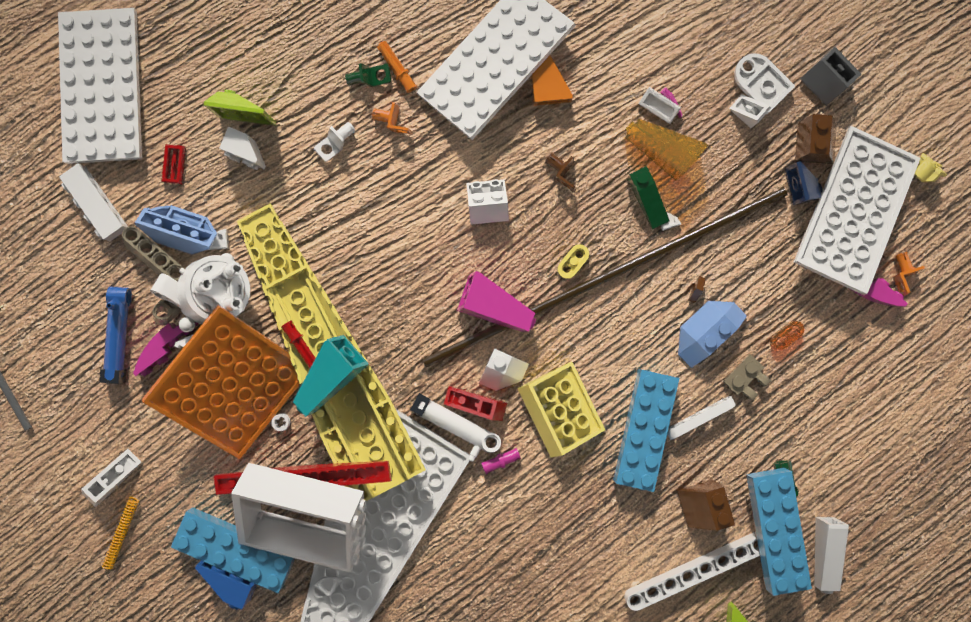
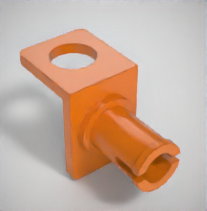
M392 102L390 111L373 109V113H375L372 114L373 121L388 122L387 128L392 132L413 134L409 128L396 126L400 109L396 103Z
M908 252L895 256L901 272L893 277L899 293L904 297L910 294L905 277L925 269L924 266L913 267Z

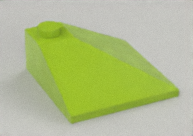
M233 90L218 91L204 101V106L219 118L276 126V121L264 109L236 94Z

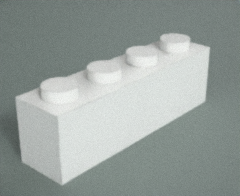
M76 164L59 176L63 182L61 183L62 187L74 197L72 199L74 204L85 213L83 215L88 223L93 224L96 228L94 231L100 239L112 241L128 227L86 166Z

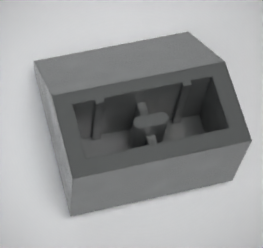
M834 47L809 69L800 80L827 106L862 74Z

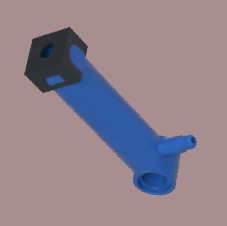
M110 286L106 292L108 313L103 369H100L99 383H126L124 359L128 307L132 301V291L130 288Z

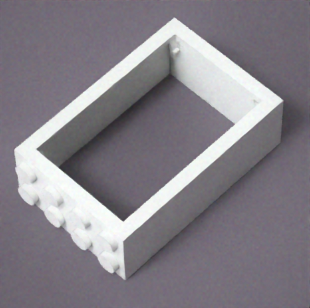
M248 463L231 493L238 544L351 573L353 566L358 564L359 551L364 549L366 538H364L366 526L364 525L366 513H364L366 506L364 492ZM261 503L346 524V532L262 511Z

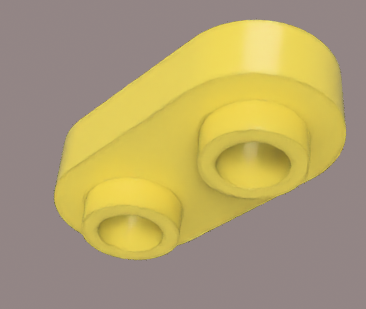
M578 244L567 253L557 268L558 274L562 278H572L589 258L587 247ZM577 251H580L582 253L581 258L576 257L575 254ZM564 266L570 267L569 273L564 272Z

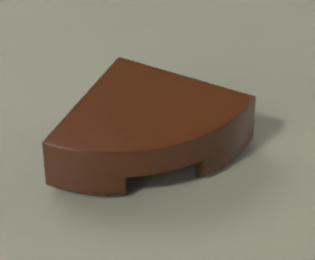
M701 276L697 278L688 301L695 303L704 289L705 278Z

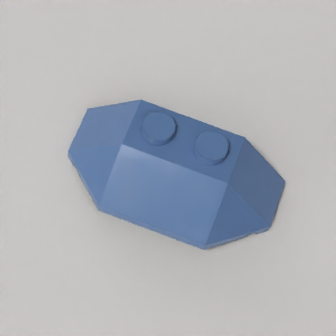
M172 205L152 209L144 208L135 221V225L154 242L189 254H196L210 249L217 236L216 230H214L207 217Z
M707 301L680 327L678 355L690 368L694 367L710 356L740 327L747 317L746 314L734 302Z

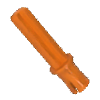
M386 41L380 42L377 48L395 73L396 80L401 82L407 93H411L417 88V85L408 74L409 70L404 68Z

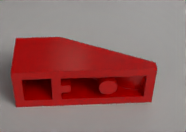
M448 386L444 405L494 421H503L508 404L452 386Z

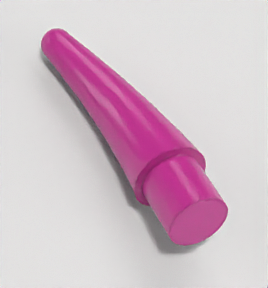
M665 87L660 93L678 105L672 92ZM681 110L677 113L679 118L683 116Z

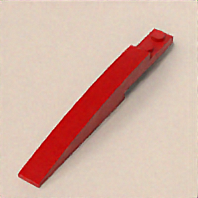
M389 461L271 468L340 486L392 481ZM243 472L214 475L216 495L231 494Z

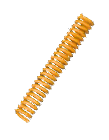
M129 497L126 503L125 511H123L124 514H122L117 526L118 528H116L117 531H115L116 534H114L108 549L109 551H107V557H105L102 565L104 569L111 570L115 565L116 557H118L124 542L123 540H125L124 537H126L132 517H134L139 503L137 498Z

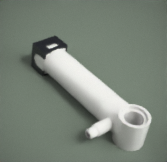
M420 393L410 409L411 413L473 444L474 447L468 458L472 462L477 458L481 449L485 452L493 453L501 446V439L497 434L476 425ZM487 438H493L495 440L496 444L494 448H488L486 446Z

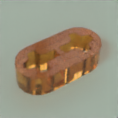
M799 321L788 322L771 336V346L777 350L787 348L804 334V325ZM792 325L798 326V333H791L790 335L788 334L793 329L791 327ZM777 337H786L782 340L783 345H776Z

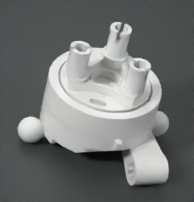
M224 253L221 256H207L191 263L185 269L181 268L179 270L181 276L178 282L166 274H160L150 290L158 298L167 300L181 308L182 313L186 316L179 322V327L183 332H191L195 327L194 322L203 324L217 305L238 316L245 310L244 308L250 297V283L247 274L243 270V266L235 262L234 257L229 253Z

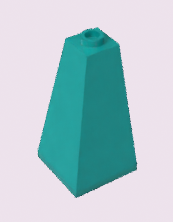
M344 335L327 339L323 343L293 400L297 410L305 417L314 414L366 368L369 363Z

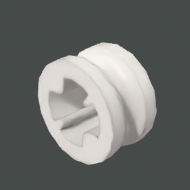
M284 413L278 414L272 419V427L277 431L286 430L291 423L289 416ZM283 417L286 425L279 427L277 420Z

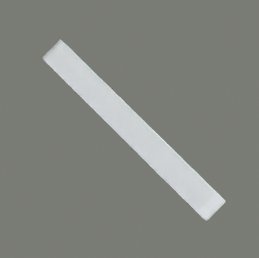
M756 532L628 589L624 595L628 607L634 611L641 610L760 556L759 547H753L754 542L757 540ZM743 548L742 554L737 556V549ZM721 556L726 557L723 563H718V559ZM703 564H708L707 570H700ZM691 572V576L688 579H683L684 573ZM668 580L674 581L672 586L665 587V583ZM650 588H656V592L653 595L647 594ZM638 596L637 602H630L631 597Z

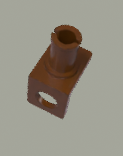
M551 153L549 155L550 158L547 157L545 163L558 171L556 175L557 181L575 193V186L563 178L574 164V157L570 156L564 162Z

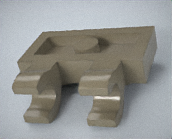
M748 354L724 379L723 383L736 395L742 392L748 399L754 400L758 394L748 384L755 378L762 386H767L771 380L761 372L764 366L751 354Z

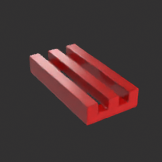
M165 144L162 183L182 185L186 153L185 146ZM173 149L170 179H168L170 151ZM178 150H179L177 179H175V176H176V166H177V157H178Z

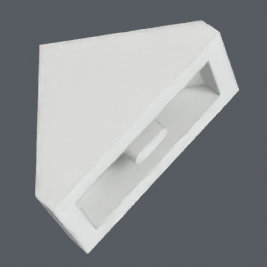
M741 94L729 109L752 128L759 123L771 107Z

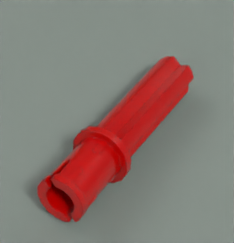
M292 320L282 325L281 328L288 336L289 343L295 346L310 369L316 358L302 337L304 335L300 334Z

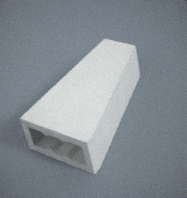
M815 517L814 586L825 594H833V591H840L848 537L849 525L835 517Z

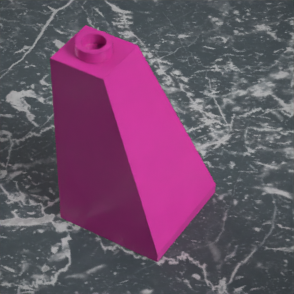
M475 271L468 276L457 308L458 312L521 332H529L530 329H533L536 319L534 318L535 313L480 272Z

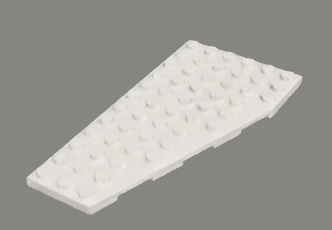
M396 409L426 470L366 501L364 513H366L364 522L366 526L364 534L366 543L364 549H360L358 564L353 566L351 573L314 563L313 574L300 622H370L470 461L468 460L470 455ZM325 520V527L346 532V524ZM327 576L337 577L342 580L330 597L314 586L318 580Z

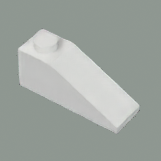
M127 449L81 489L82 495L96 507L141 464V461Z

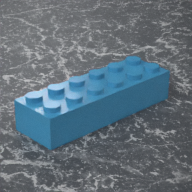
M638 369L613 478L616 484L654 492L680 378Z
M780 468L746 474L766 590L775 596L812 589L792 471Z
M194 507L186 511L171 545V548L276 593H279L283 588L295 560L292 557L238 544L236 525Z

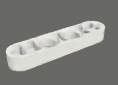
M731 396L726 397L668 428L667 435L670 440L677 438L732 409L736 404Z

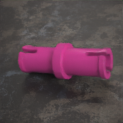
M517 448L504 454L499 453L497 457L481 464L485 473L488 474L498 468H505V465L520 460L521 457Z

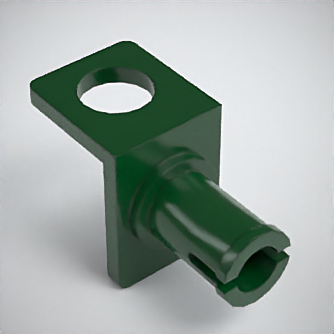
M359 63V71L345 75L349 86L361 82L370 87L391 83L388 64L369 67ZM379 70H384L386 73L383 80H378L376 77Z

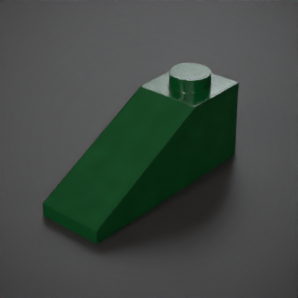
M647 166L629 174L627 181L652 230L670 221L656 183Z

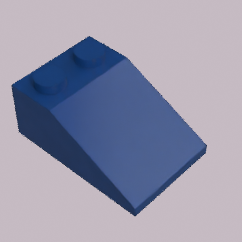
M200 561L195 567L221 600L232 609L242 610L251 600L257 584L203 561Z

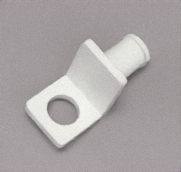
M349 122L337 131L331 126L328 136L314 147V151L325 162L329 161L342 150L344 140L355 132L354 127ZM329 145L332 148V152L324 154L321 151V147Z

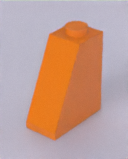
M549 55L531 75L534 106L571 103L573 100V94Z

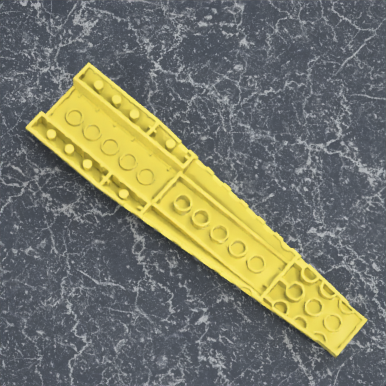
M270 203L238 220L237 223L245 237L244 242L258 278L261 280L265 296L268 298L271 311L277 321L276 324L284 339L283 342L291 357L290 360L298 375L299 383L302 385L310 369L295 346L289 343L288 336L281 328L282 325L292 320L300 334L304 335L302 338L315 358L327 339L344 335L366 360L283 222L280 221L273 205ZM370 365L364 368L318 411L312 414L320 437L333 463L389 461L391 482L345 486L363 491L364 500L366 501L426 470L390 397Z

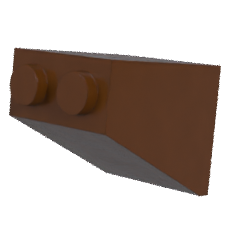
M812 114L798 123L795 161L834 164L837 126L833 115Z
M715 480L677 490L688 528L718 531L735 526L725 488Z

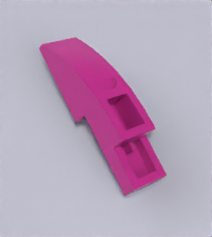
M882 278L873 279L866 295L852 290L859 296L878 304L893 307H906L908 304L904 300V296L897 291H893L889 287L890 284Z
M169 323L164 326L144 348L136 363L133 374L145 377L153 372L154 366L157 364L162 365L168 361V356L172 354L169 347H173L175 342L179 341V338L182 336H188L193 333L195 328L191 332H183L179 325L176 326L175 323Z

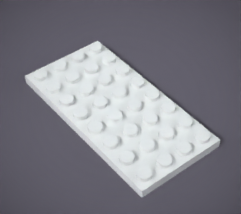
M500 0L417 91V94L473 140L575 28V23L545 0Z
M135 8L58 12L63 163L142 159L137 10Z
M850 126L793 263L862 295H866L908 192L920 157Z

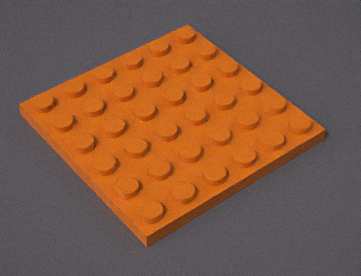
M217 305L143 397L142 402L229 454L241 459L300 383L288 351L220 305Z

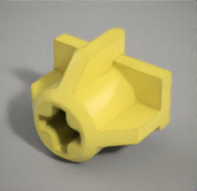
M923 153L914 175L921 182L926 183L935 182L940 176L945 177L948 174L941 169V164L933 161Z

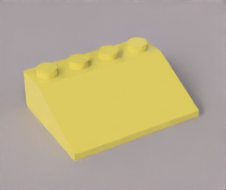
M572 361L517 388L551 458L562 456L605 431Z

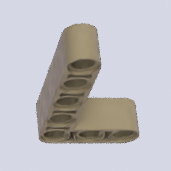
M131 226L123 230L122 237L125 247L159 276L160 274H166L170 277L173 273L181 275L179 270L183 267L139 229ZM130 236L137 237L135 240L132 241L127 239ZM145 248L151 249L149 253L142 252ZM158 261H165V262H166V264L161 265V266H160V265H157L156 263H157ZM180 277L173 279L178 282ZM160 300L152 311L154 322L160 326L169 324L181 312V308L167 300ZM162 311L167 313L165 317L157 316Z

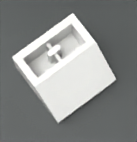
M228 127L219 147L225 152L224 155L238 163L242 160V163L252 169L258 170V167L265 169L266 166L256 141L247 134Z
M504 179L467 183L471 224L509 221Z

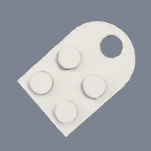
M749 54L743 57L735 67L734 78L737 85L748 97L769 105L771 109L766 114L795 87L764 55ZM744 62H749L752 65L751 71L743 69Z

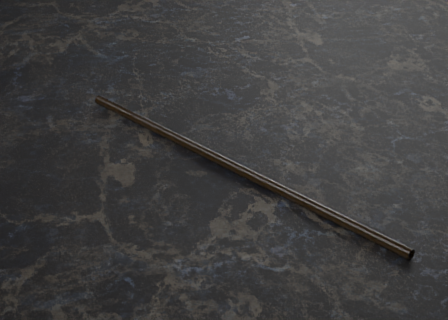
M784 187L529 309L535 313L534 316L778 201L788 195ZM495 324L422 360L427 368L505 331L509 327Z

